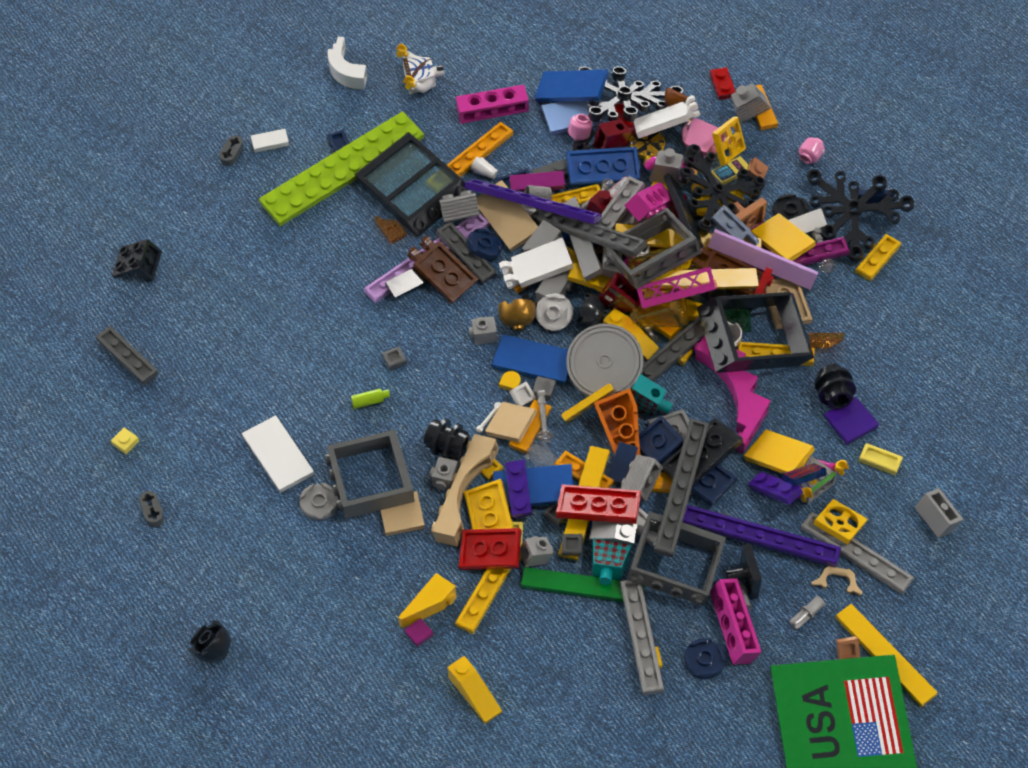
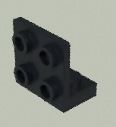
M149 239L122 246L119 250L112 276L116 278L136 272L145 281L151 282L154 279L162 251Z

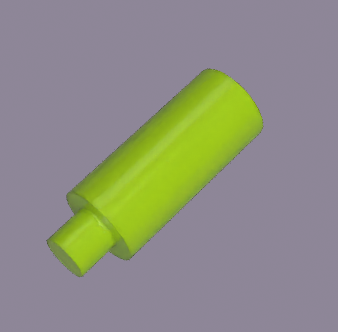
M379 388L352 395L353 408L358 409L384 402V398L390 397L389 390L382 391Z

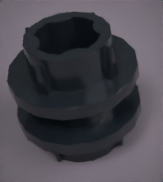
M835 363L820 369L814 386L821 403L837 410L847 407L854 400L853 396L856 393V385L852 380L853 377L849 370L841 368V366Z
M444 418L442 421L435 419L426 430L424 444H426L425 447L430 448L432 455L436 456L443 451V458L451 459L453 457L459 460L466 452L470 435L468 434L469 432L463 430V425L460 423H456L452 428L451 420Z

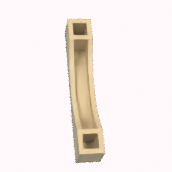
M474 434L472 440L468 442L467 452L460 460L458 473L456 472L453 476L451 489H448L446 492L444 505H441L439 508L438 519L432 524L431 532L435 542L458 547L462 538V530H464L460 515L464 491H466L469 484L483 469L493 465V460L499 451L497 440L494 438Z

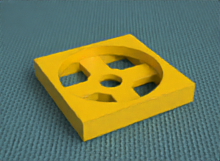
M732 117L712 133L720 165L725 166L746 149L738 117ZM731 127L735 130L734 134H732ZM725 132L726 138L722 143L721 135ZM729 148V156H725L724 151Z
M832 499L815 519L814 525L848 545L866 524L867 518ZM835 509L842 514L841 516H835L830 511ZM849 518L857 522L856 528L848 524ZM825 519L830 521L832 523V526H830ZM837 521H842L844 524L840 525Z

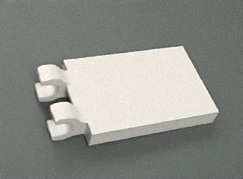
M695 96L688 97L685 103L680 102L636 118L634 125L638 139L689 121V118L700 116L699 110L693 112L698 109L697 103L692 102L695 101Z
M563 238L511 257V262L502 261L499 263L508 289H512L519 284L523 288L574 268Z

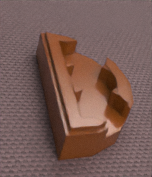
M667 87L664 93L668 107L680 102L685 103L688 96Z

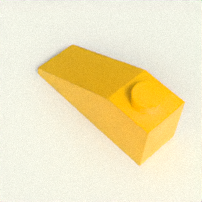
M616 308L603 320V324L617 325L629 331L639 342L644 360L648 361L659 350V347L630 317Z
M436 573L398 617L399 627L403 629L421 618L423 620L444 610L448 604H453L457 597L456 586Z
M465 656L447 667L448 678L485 724L502 713V709L486 684Z

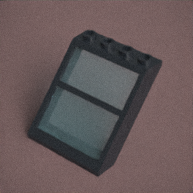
M407 132L354 174L363 189L416 237L442 218L439 200L443 199L442 196L453 194V197L461 196L460 192L469 190L465 188V182L410 132Z

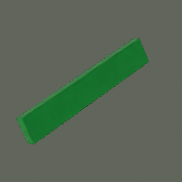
M524 567L521 588L623 602L620 587L621 580L612 579L610 585H603L599 582L600 577Z

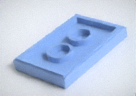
M565 101L541 105L550 134L555 135L568 132L570 120L577 114L588 116L587 103L589 101ZM600 119L599 122H592V126H597L601 124L602 120Z

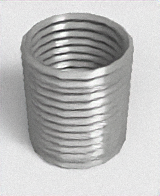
M527 185L524 193L552 200V190L550 187Z

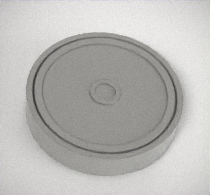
M598 324L586 328L574 338L567 353L566 363L570 380L574 387L586 397H589L607 384L612 385L616 391L614 394L628 388L632 390L639 375L643 374L644 360L639 342L629 331L617 325Z

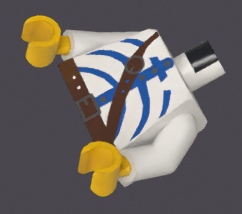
M399 44L396 47V56L399 58L404 56L403 69L405 78L403 83L406 84L405 88L409 90V94L425 93L435 87V77L444 75L443 65L433 67L431 58L414 55L407 51V47L404 44Z

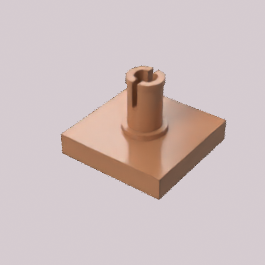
M761 197L746 208L739 202L734 203L737 207L734 214L749 229L764 221L767 201Z

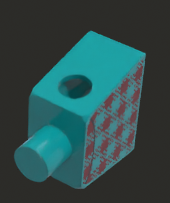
M639 375L631 390L637 404V411L651 417L655 416L658 409L669 414L673 403L663 399L666 389L645 376Z
M593 538L592 575L600 577L599 582L601 584L610 585L612 579L620 580L630 559L631 544Z

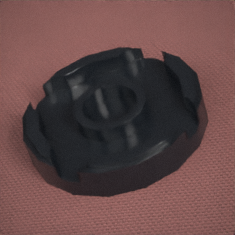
M785 194L778 197L774 203L773 216L779 213L787 220L809 213V205L802 197H796L794 194Z

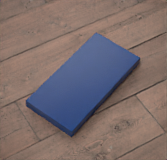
M607 69L543 72L534 99L536 102L600 101L609 73Z
M637 147L566 151L570 187L616 184L625 176L641 181Z
M502 334L492 368L506 372L514 371L519 375L536 379L537 376L556 380L558 384L566 385L569 375L566 363L568 349Z
M572 464L526 468L531 507L558 504L562 484L573 485ZM506 470L493 471V480L501 479L503 481L508 506L511 509Z

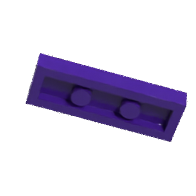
M525 460L506 462L505 467L512 517L515 519L532 516Z
M765 472L757 474L748 483L752 490L788 505L803 494L800 486Z

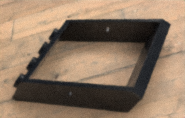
M791 292L714 297L697 307L717 373L800 366L814 358L794 294ZM776 306L791 354L738 357L724 310Z

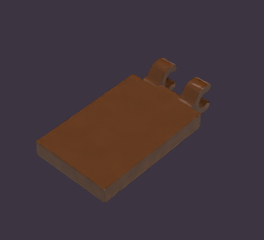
M426 235L419 244L426 251L421 254L413 246L408 251L407 257L415 261L413 267L453 304L477 283L478 278L440 241L435 244Z
M702 247V253L693 257L688 270H699L706 267H711V269H744L753 267L714 249L711 252L707 248ZM756 269L759 284L764 272ZM756 288L727 290L737 295H750L754 293Z

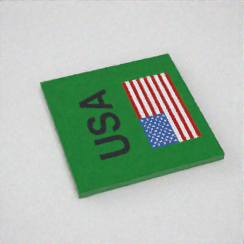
M895 654L770 666L786 768H917Z

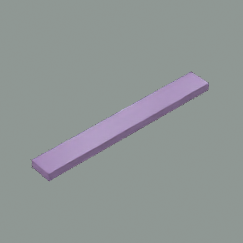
M480 214L467 218L455 227L467 239L469 233L473 232L474 229H486L489 227V222ZM437 238L433 241L435 244L440 241L450 252H452L440 238ZM421 249L419 252L422 254V253H424L426 250H425V249ZM409 258L366 286L364 293L376 304L390 294L385 286V282L414 268L413 264L415 261Z

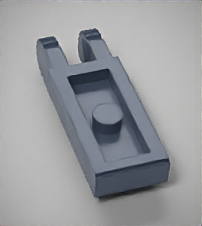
M725 205L711 218L724 233L741 240L746 237L755 246L759 243L757 237L750 232L751 230Z

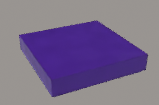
M854 397V400L847 407L837 410L832 409L824 414L826 421L846 445L879 427V423L857 397Z

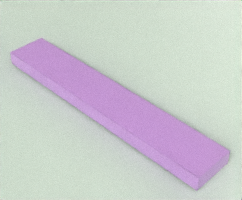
M717 229L714 230L707 246L764 271L766 267L773 269V275L811 290L818 275V272Z

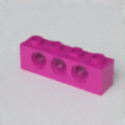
M518 85L457 96L456 109L460 124L529 112V99L525 86Z
M659 182L636 193L624 206L640 222L644 219H649L666 208L669 209L672 206V198L665 186Z
M719 579L710 590V595L732 664H751L760 655L761 649L738 579Z

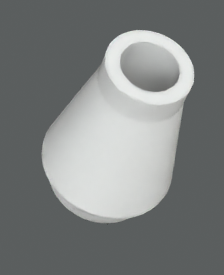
M476 157L470 168L473 170V173L494 179L498 173V170L483 157Z

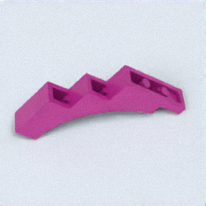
M704 335L703 339L697 342L694 347V351H696L695 360L712 369L730 390L737 412L736 432L743 438V443L737 447L736 451L744 454L766 417L771 400L753 393L757 387V376L746 371L717 373ZM736 349L738 357L746 356V353Z

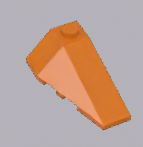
M630 388L594 402V407L614 455L619 441L638 447L637 454L640 455L637 404Z

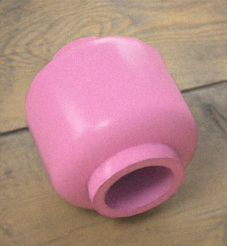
M577 114L570 120L568 134L575 141L586 140L590 136L593 123L587 115Z
M807 138L799 148V157L806 164L817 163L825 153L823 141L819 138Z

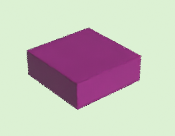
M421 618L404 629L405 634L416 647L433 636L432 630Z

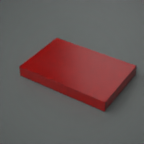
M520 528L462 530L459 569H518L522 530Z

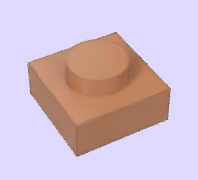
M754 157L750 161L747 171L751 178L760 176L764 179L769 167Z
M856 636L836 640L838 659L860 658L859 641Z

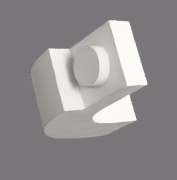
M338 37L337 42L333 44V49H328L329 69L332 76L346 87L365 90L367 81L366 65L347 62L344 59L346 51L345 37Z

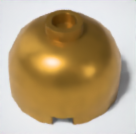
M514 299L513 303L507 304V301L498 304L499 318L504 325L513 328V331H522L535 318V302L533 303L532 300Z

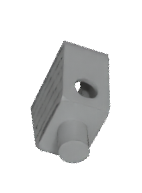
M754 84L748 86L741 85L731 95L734 110L741 124L771 109L765 95Z

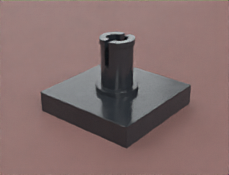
M747 544L742 547L740 568L725 570V576L728 579L744 580L750 600L759 597L762 579L752 546Z

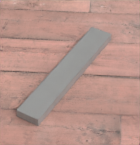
M576 197L563 203L580 208ZM570 235L584 279L589 281L602 274L603 271L593 242Z
M814 512L801 525V530L818 541L841 547V556L900 594H903L914 580L912 575L853 538L847 545L815 526L814 521L818 515Z
M630 580L620 581L642 694L664 693L642 585L635 584Z

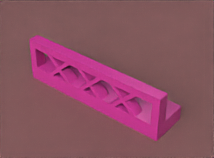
M706 267L647 283L638 288L637 291L643 309L715 290L718 286L713 278L711 267ZM708 273L710 281L705 283L696 281L699 274ZM682 278L692 281L690 287L686 288L678 286V283ZM663 283H669L674 286L672 291L667 293L659 289ZM649 287L656 291L652 297L644 298L642 289Z

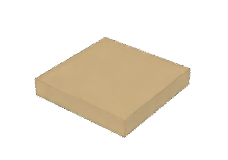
M502 402L485 432L488 436L520 443L537 412L533 408Z
M417 491L414 492L415 502L380 510L386 536L425 529Z

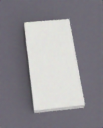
M276 415L242 433L244 440L280 493L314 475L313 469Z

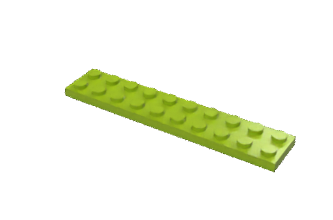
M402 111L260 197L259 203L277 224L282 226L357 180L354 175L357 171L407 132H410L419 141L424 138V133Z

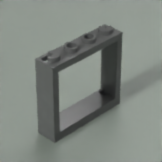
M668 208L623 233L648 240L671 228L683 240L680 243L632 270L620 259L619 256L623 254L622 252L604 246L608 258L635 289L644 286L702 253L697 238Z
M396 430L327 446L328 454H325L327 466L331 465L332 469H329L331 481L335 480L336 482L333 485L335 496L340 497V500H337L339 511L343 510L345 519L415 502L412 484ZM391 446L403 488L347 501L336 459Z
M649 511L627 580L650 587L655 591L670 594L675 598H682L693 604L705 606L726 537L682 522L678 540L714 552L703 590L637 568L649 530L658 533L663 517Z

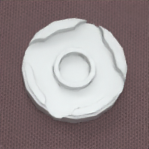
M557 293L548 294L537 303L536 318L545 329L551 331L561 330L571 322L573 306L564 295Z

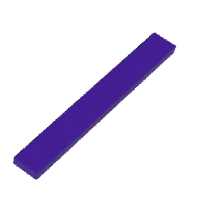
M473 179L465 183V188L587 223L595 224L602 219V215L596 212Z
M687 505L683 523L724 537L832 567L837 566L841 547L691 505Z

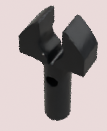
M591 130L589 138L582 140V142L574 141L572 151L582 148L583 150H591L588 144L595 135V132Z

